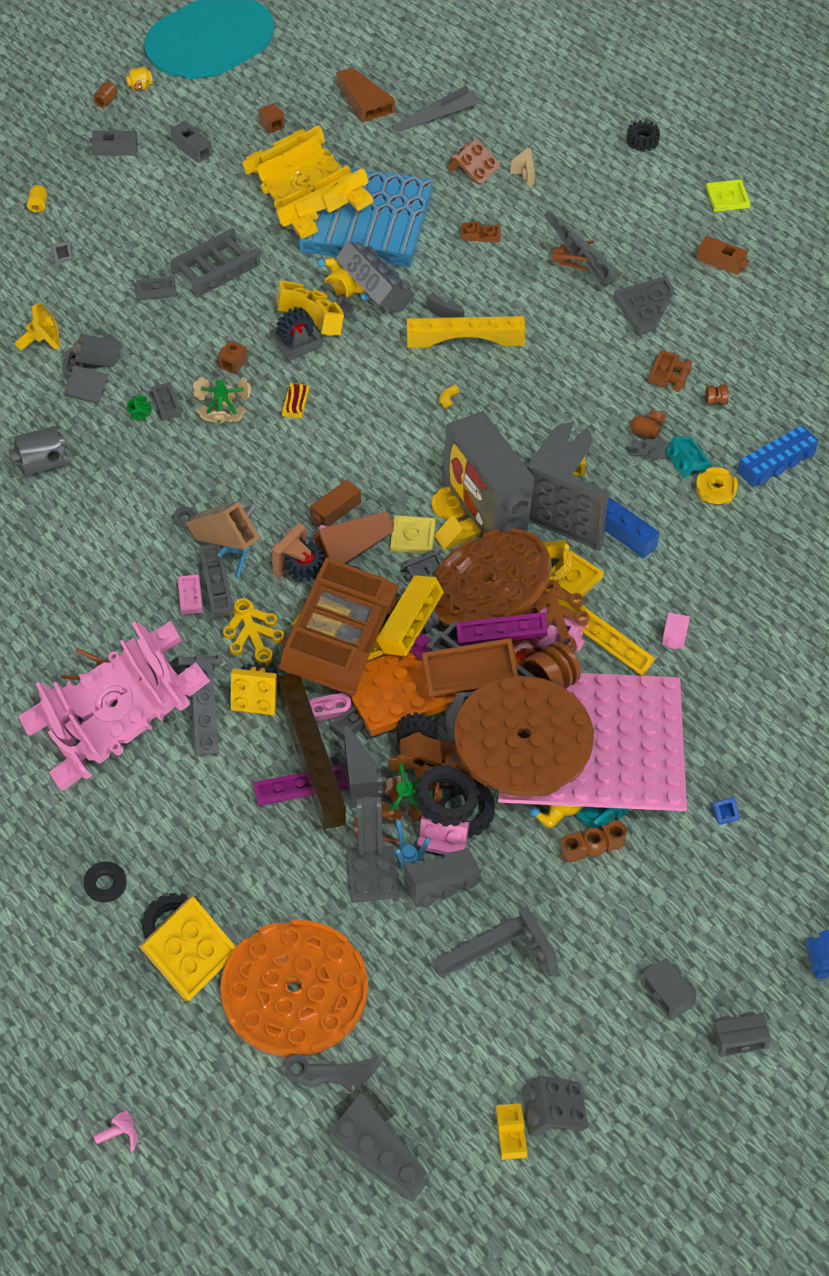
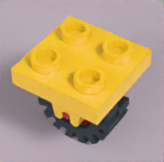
M254 662V665L249 663L247 667L242 666L241 669L233 668L231 671V710L275 716L277 669L275 667L272 668L270 664L266 666V663L258 665V662Z

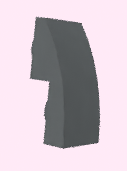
M434 293L427 296V309L441 318L464 317V309L453 300L445 303L442 298H439Z

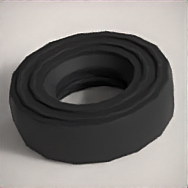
M110 861L94 864L87 870L84 876V888L87 895L92 900L100 903L118 899L126 889L127 878L123 869L118 864ZM101 876H111L114 878V884L108 889H100L97 887L96 882Z

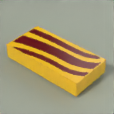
M290 383L282 416L302 419L310 385Z

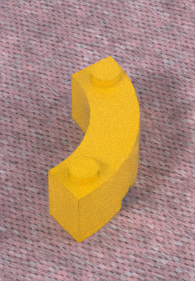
M279 280L276 296L279 311L288 312L290 308L294 310V307L298 309L302 307L314 320L313 323L319 328L321 334L327 336L341 334L344 314L336 302H330L326 294L316 289L310 291L304 289L303 284Z

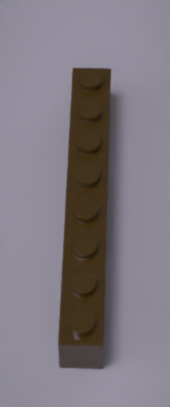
M294 674L277 676L278 697L322 829L346 825V806L302 679Z

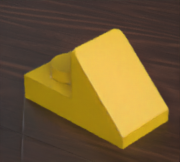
M452 515L434 537L445 551L469 539L481 536V530L471 517L458 522L455 516Z

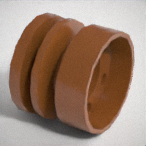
M558 641L552 642L547 647L542 648L540 652L530 655L521 663V667L533 676L556 683L565 689L577 683L581 678V669L575 654L564 643Z

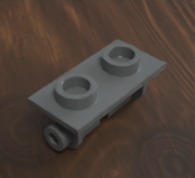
M440 549L436 552L429 550L422 555V558L417 560L411 558L405 561L400 572L406 571L404 574L406 581H411L414 575L426 576L424 568H426L429 575L434 573L444 560L439 558L442 550Z

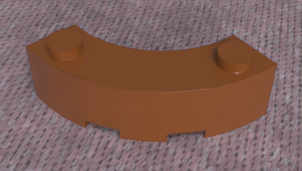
M420 732L400 740L401 755L414 759L411 767L413 770L425 765L433 769L434 766H441V762H445L447 754H457L455 742L435 740Z

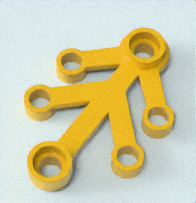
M238 599L233 605L234 617L229 625L223 629L224 638H235L236 628L242 619L245 626L236 641L230 645V653L234 656L241 655L243 645L250 636L256 650L255 661L258 662V665L266 663V666H268L273 661L272 651L264 647L259 634L270 637L275 643H281V640L284 639V632L279 629L269 628L277 624V616L273 613L268 614L254 609L253 604L248 599ZM252 617L265 621L266 626L253 622ZM269 618H273V619H274V621H272V622H269V621H267V620H268ZM227 631H233L232 634H226ZM277 634L281 635L280 638H275L274 636ZM235 647L240 648L238 651L233 650Z

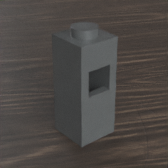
M185 121L170 129L172 142L197 163L212 156L211 142Z
M93 131L92 138H89V149H92L93 155L137 156V131Z

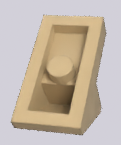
M531 148L525 149L511 161L510 174L522 173V179H526L527 186L534 185L535 180Z

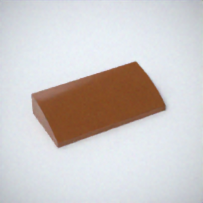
M511 638L422 653L429 697L477 690L492 681L518 676Z

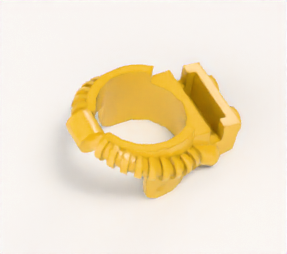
M566 540L542 541L551 559L564 560V565L555 571V576H550L549 580L560 581L570 573L573 564L572 556L569 552L570 546Z

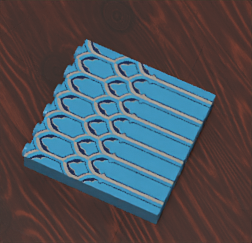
M350 168L352 173L359 170L356 168ZM365 170L369 182L362 187L372 196L374 202L359 211L349 202L330 213L325 209L317 211L319 218L314 220V223L317 226L318 232L302 240L300 238V252L337 257L347 241L353 243L360 242L365 247H373L377 251V255L385 259L388 264L411 267L432 197L433 179Z

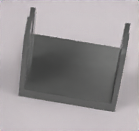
M574 422L563 423L551 431L528 465L527 469L535 478L529 522L600 551L604 542L609 492L571 477L589 451L592 444V436L588 428H586L575 437L574 441L570 442L567 439L570 438Z

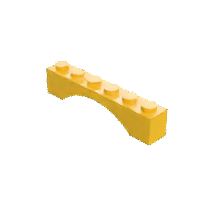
M524 316L407 318V348H428L444 340L461 337L487 339L502 346H525Z

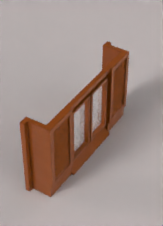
M326 557L283 649L279 669L355 696L364 667L392 601L397 596L399 584Z

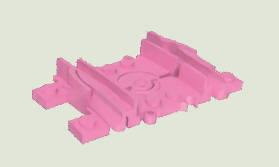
M134 621L132 625L140 639L136 642L132 638L126 643L124 640H121L120 643L124 648L121 656L116 651L111 652L108 656V659L111 661L110 663L104 662L86 674H79L81 680L77 685H73L68 681L67 685L62 688L57 682H54L55 687L51 689L40 682L36 683L41 699L40 703L18 717L28 735L37 733L46 726L51 729L48 731V734L67 758L49 772L62 791L69 788L82 777L88 779L92 776L82 760L87 758L101 764L110 757L111 751L115 755L122 754L124 751L122 743H129L146 729L152 730L150 721L153 718L157 717L162 722L164 716L175 707L179 711L184 710L190 704L186 695L190 697L210 682L196 662L177 675L167 661L168 659L164 652L183 641L171 621L150 634L145 626ZM114 701H118L116 706L111 707ZM77 719H83L85 722L81 724ZM72 736L79 740L80 743L77 744V742L73 739Z

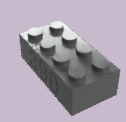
M347 241L335 258L379 306L402 312L415 295L410 290L411 286L404 280H401L399 273L387 266L388 262L379 257L377 251L371 246L365 247L360 242L353 243Z

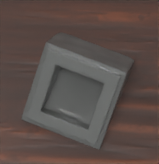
M339 295L334 302L340 306L344 318L350 319L356 305Z

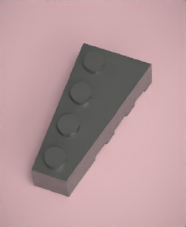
M360 1093L329 1132L331 1143L413 1203L428 1184L427 1173Z

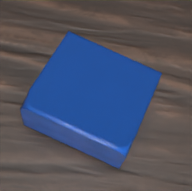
M735 797L709 803L718 825L740 820Z

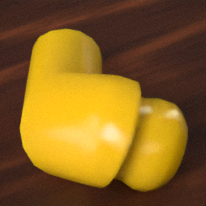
M454 384L440 393L439 403L442 404L444 409L453 405L450 398L460 393L458 386Z

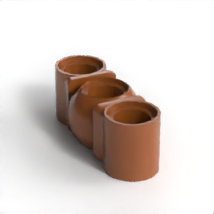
M613 821L608 825H602L601 829L594 827L584 830L582 834L580 831L575 834L568 833L562 838L561 857L565 861L575 862L579 859H586V855L598 857L606 850L607 852L619 850L625 845L627 828L622 822Z

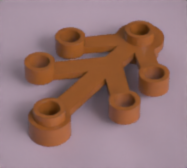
M549 580L535 606H531L527 610V614H531L534 611L541 613L549 601L551 607L546 614L547 630L555 619L561 638L559 642H571L566 646L575 653L577 644L575 639L569 636L563 616L577 622L579 626H586L590 621L589 615L586 611L576 612L560 605L558 599L571 603V606L574 608H579L584 603L583 596L580 593L570 594L563 591L557 581ZM574 599H580L578 602H573ZM580 617H586L585 620H579ZM543 636V637H535V638H537V639H543V638H545L546 636Z

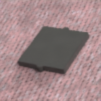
M74 365L70 377L67 378L68 384L64 394L84 401L99 403L102 392L105 391L104 386L108 374Z

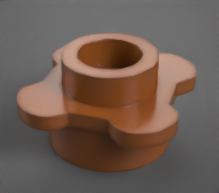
M651 409L649 414H645L650 419L658 422V425L661 422L666 423L664 421L666 415Z

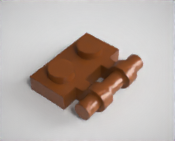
M660 350L649 375L648 383L666 388L669 382L674 383L673 390L679 392L685 386L686 376L691 372L692 361L685 359L684 362L679 361V355Z

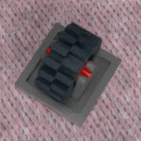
M294 307V310L288 309L287 314L284 312L283 317H279L278 320L280 322L276 323L277 327L270 330V337L288 360L323 346L322 339L312 328L315 327L314 320L302 307H299V309Z

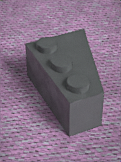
M469 848L443 853V858L432 860L430 856L425 857L423 862L412 864L411 861L404 862V886L415 907L421 905L424 907L430 906L438 898L443 896L449 898L455 895L458 890L463 888L471 889L480 882L481 870Z

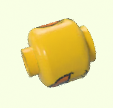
M145 67L130 69L129 76H126L127 86L132 87L134 91L149 89L150 85L153 84L151 72Z

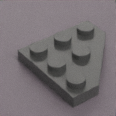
M664 276L616 290L613 297L637 334L641 335L657 329L674 294V287L668 278Z

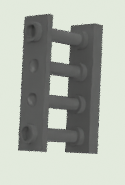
M234 228L170 260L173 274L182 271L192 280L193 294L197 298L260 266L259 252L254 248L246 253L236 243ZM229 246L239 257L230 261L221 250ZM214 255L223 265L214 269L205 258ZM198 263L208 273L198 277L189 267Z

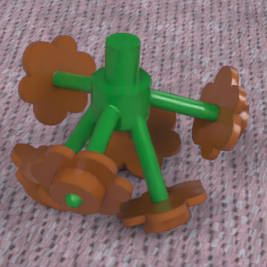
M398 755L388 761L389 770L400 772L401 776L386 780L387 788L384 791L385 795L390 796V800L394 803L393 805H388L385 802H381L382 813L393 810L394 815L385 818L390 821L394 819L396 821L401 820L403 814L396 808L402 799L409 798L411 804L407 814L414 822H417L422 818L423 812L417 809V802H415L413 795L421 775L425 774L429 766L425 765L415 770L416 780L409 782L406 780L405 769L412 767L414 759L405 755ZM437 782V784L430 786L428 790L435 788V792L429 791V794L433 797L434 802L440 803L441 798H443V789L438 788L439 782Z

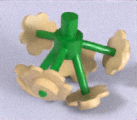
M199 377L198 381L193 383V394L199 400H204L209 392L213 393V400L209 408L202 405V407H198L196 410L197 413L201 414L200 417L203 420L224 423L225 421L237 422L243 418V414L246 412L244 406L235 409L232 405V400L236 397L234 392H238L243 401L250 397L251 386L247 383L245 377L238 381V388H232L230 385L225 386L222 380H217L215 382L216 386L209 388V380L203 377ZM215 403H217L218 405L217 412L215 409H213ZM222 405L230 408L229 414L222 411Z

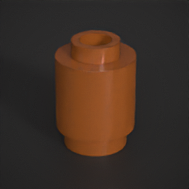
M104 82L94 93V103L100 108L108 106L118 93L117 88L110 82Z
M641 414L638 417L634 416L630 423L631 433L644 439L655 440L661 430L658 422Z

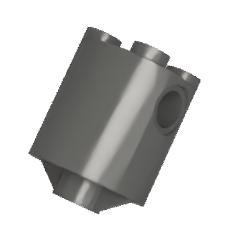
M58 426L13 437L15 447L13 450H9L13 466L21 465L24 476L69 464L68 455L64 452L63 448L66 446L64 437L60 434Z

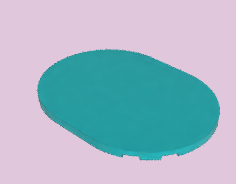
M195 0L160 19L149 29L144 42L146 56L156 69L170 76L176 75L185 77V79L217 76L262 52L270 44L274 36V19L269 10L255 0Z

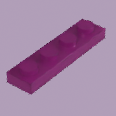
M545 612L456 623L459 646L509 638L511 640L548 636Z
M344 766L332 767L339 789H347L348 781ZM304 772L253 782L258 806L311 796Z

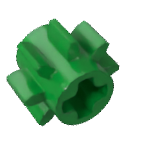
M133 396L128 401L127 412L132 414L131 419L145 420L150 415L152 405L151 402L146 401V396Z

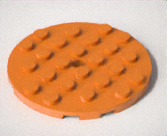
M292 920V922L281 924L275 922L258 929L257 933L248 939H243L233 950L225 964L221 977V1000L226 1018L234 1031L256 1049L282 1057H290L296 1054L303 1056L313 1055L339 1043L359 1022L368 998L366 966L359 951H356L348 942V938L327 925L308 920ZM292 983H298L301 985V989L291 993L288 986Z

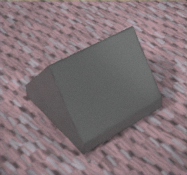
M70 241L51 244L55 263L74 259Z

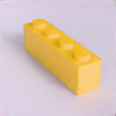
M414 575L377 637V641L384 654L407 656L416 637L419 636L444 593L436 577Z

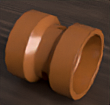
M727 384L720 385L719 387L706 385L705 398L708 399L707 405H714L715 403H720L721 405L728 404L729 392Z

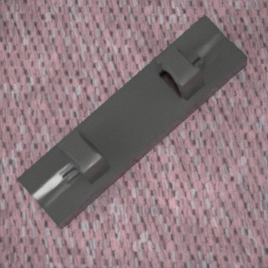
M212 544L199 547L213 618L235 614L223 555L221 557L217 556L221 550V545Z

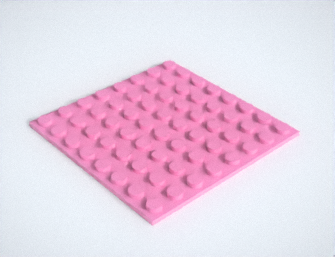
M581 673L579 681L566 690L571 692L583 704L594 727L593 750L590 760L584 767V771L572 783L569 782L560 787V790L547 795L518 797L500 793V790L498 795L499 803L687 811L680 677Z

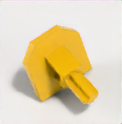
M42 303L33 305V320L25 327L28 331L15 342V345L19 350H23L35 339L38 342L45 339L53 349H59V331L53 315Z

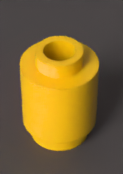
M35 185L29 190L27 207L33 212L44 211L48 194L43 186Z

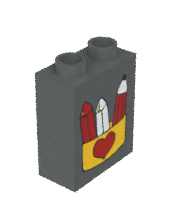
M484 411L448 423L446 425L442 482L446 487L450 488L451 494L455 495L459 500L460 506L467 517H471L481 530V536L483 537L485 532L500 529L501 532L510 531L511 528L528 531L535 479Z

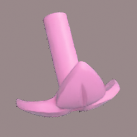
M123 1109L121 1113H118L111 1119L115 1126L93 1135L96 1144L126 1133L130 1137V1151H134L137 1144V1130L133 1127L135 1122L126 1109Z

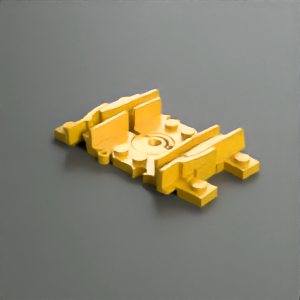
M319 125L307 132L303 128L297 130L293 134L273 143L272 148L254 152L245 157L246 160L242 162L247 175L252 172L258 174L262 183L261 189L263 193H270L277 209L276 213L280 224L283 227L292 224L301 240L318 232L317 226L314 223V220L319 218L317 211L325 209L330 213L348 202L359 211L374 202L372 196L362 187L369 182L365 169L361 168L352 173L348 165L341 167L335 161L334 155H330L328 149L322 148L321 144L325 143V138Z

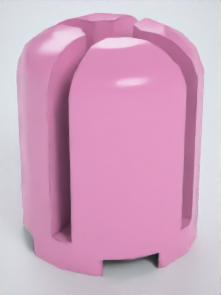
M545 606L541 612H545L546 615L550 607ZM563 616L568 634L575 639L577 650L580 651L584 643L582 639L583 627L587 628L588 624L586 626H579L577 622ZM555 619L548 628V636L545 638H526L527 643L532 648L541 650L552 642H559L561 638Z

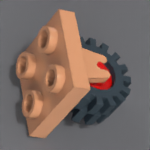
M300 523L291 528L286 533V536L272 548L273 575L278 578L287 571V574L289 576L292 575V578L295 580L299 577V581H303V578H306V581H310V577L313 579L317 578V574H319L324 563V554L322 549H319V545L315 544L313 546L312 541L306 544V527Z

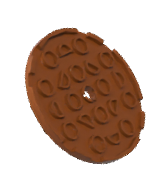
M515 528L501 532L500 529L483 533V537L474 541L469 539L458 546L442 561V564L434 572V576L444 592L434 608L441 624L448 628L455 620L457 622L523 615L524 612L539 600L548 584L551 575V558L547 548L533 533Z
M513 676L487 683L466 699L456 718L454 742L461 763L469 769L477 781L486 787L489 785L499 789L500 793L518 797H536L560 790V787L569 782L572 783L580 776L591 758L594 730L587 710L571 692L545 679ZM524 730L530 737L524 739L520 738L518 734Z

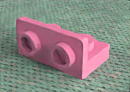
M422 815L417 849L421 848L426 838H430V842L425 851L443 854L465 849L469 822H461L458 826L449 825V827H444L440 823H432L431 819H426Z

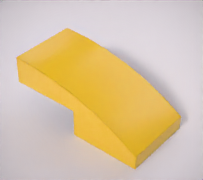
M521 1103L496 1105L501 1159L527 1158Z

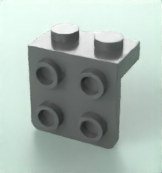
M539 1075L523 1087L529 1135H541L552 1126L584 1131L588 1128L582 1086L579 1082Z

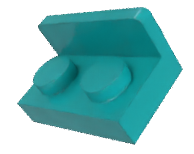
M674 436L666 448L665 453L683 478H688L693 470L706 471L712 465L693 437Z
M583 807L576 813V818L587 828L596 827L601 829L602 825H608L616 817L622 818L628 809Z

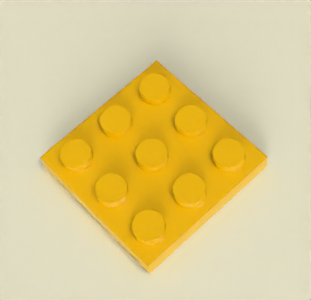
M192 896L167 918L139 948L185 1001H190L225 966L236 946L194 896Z

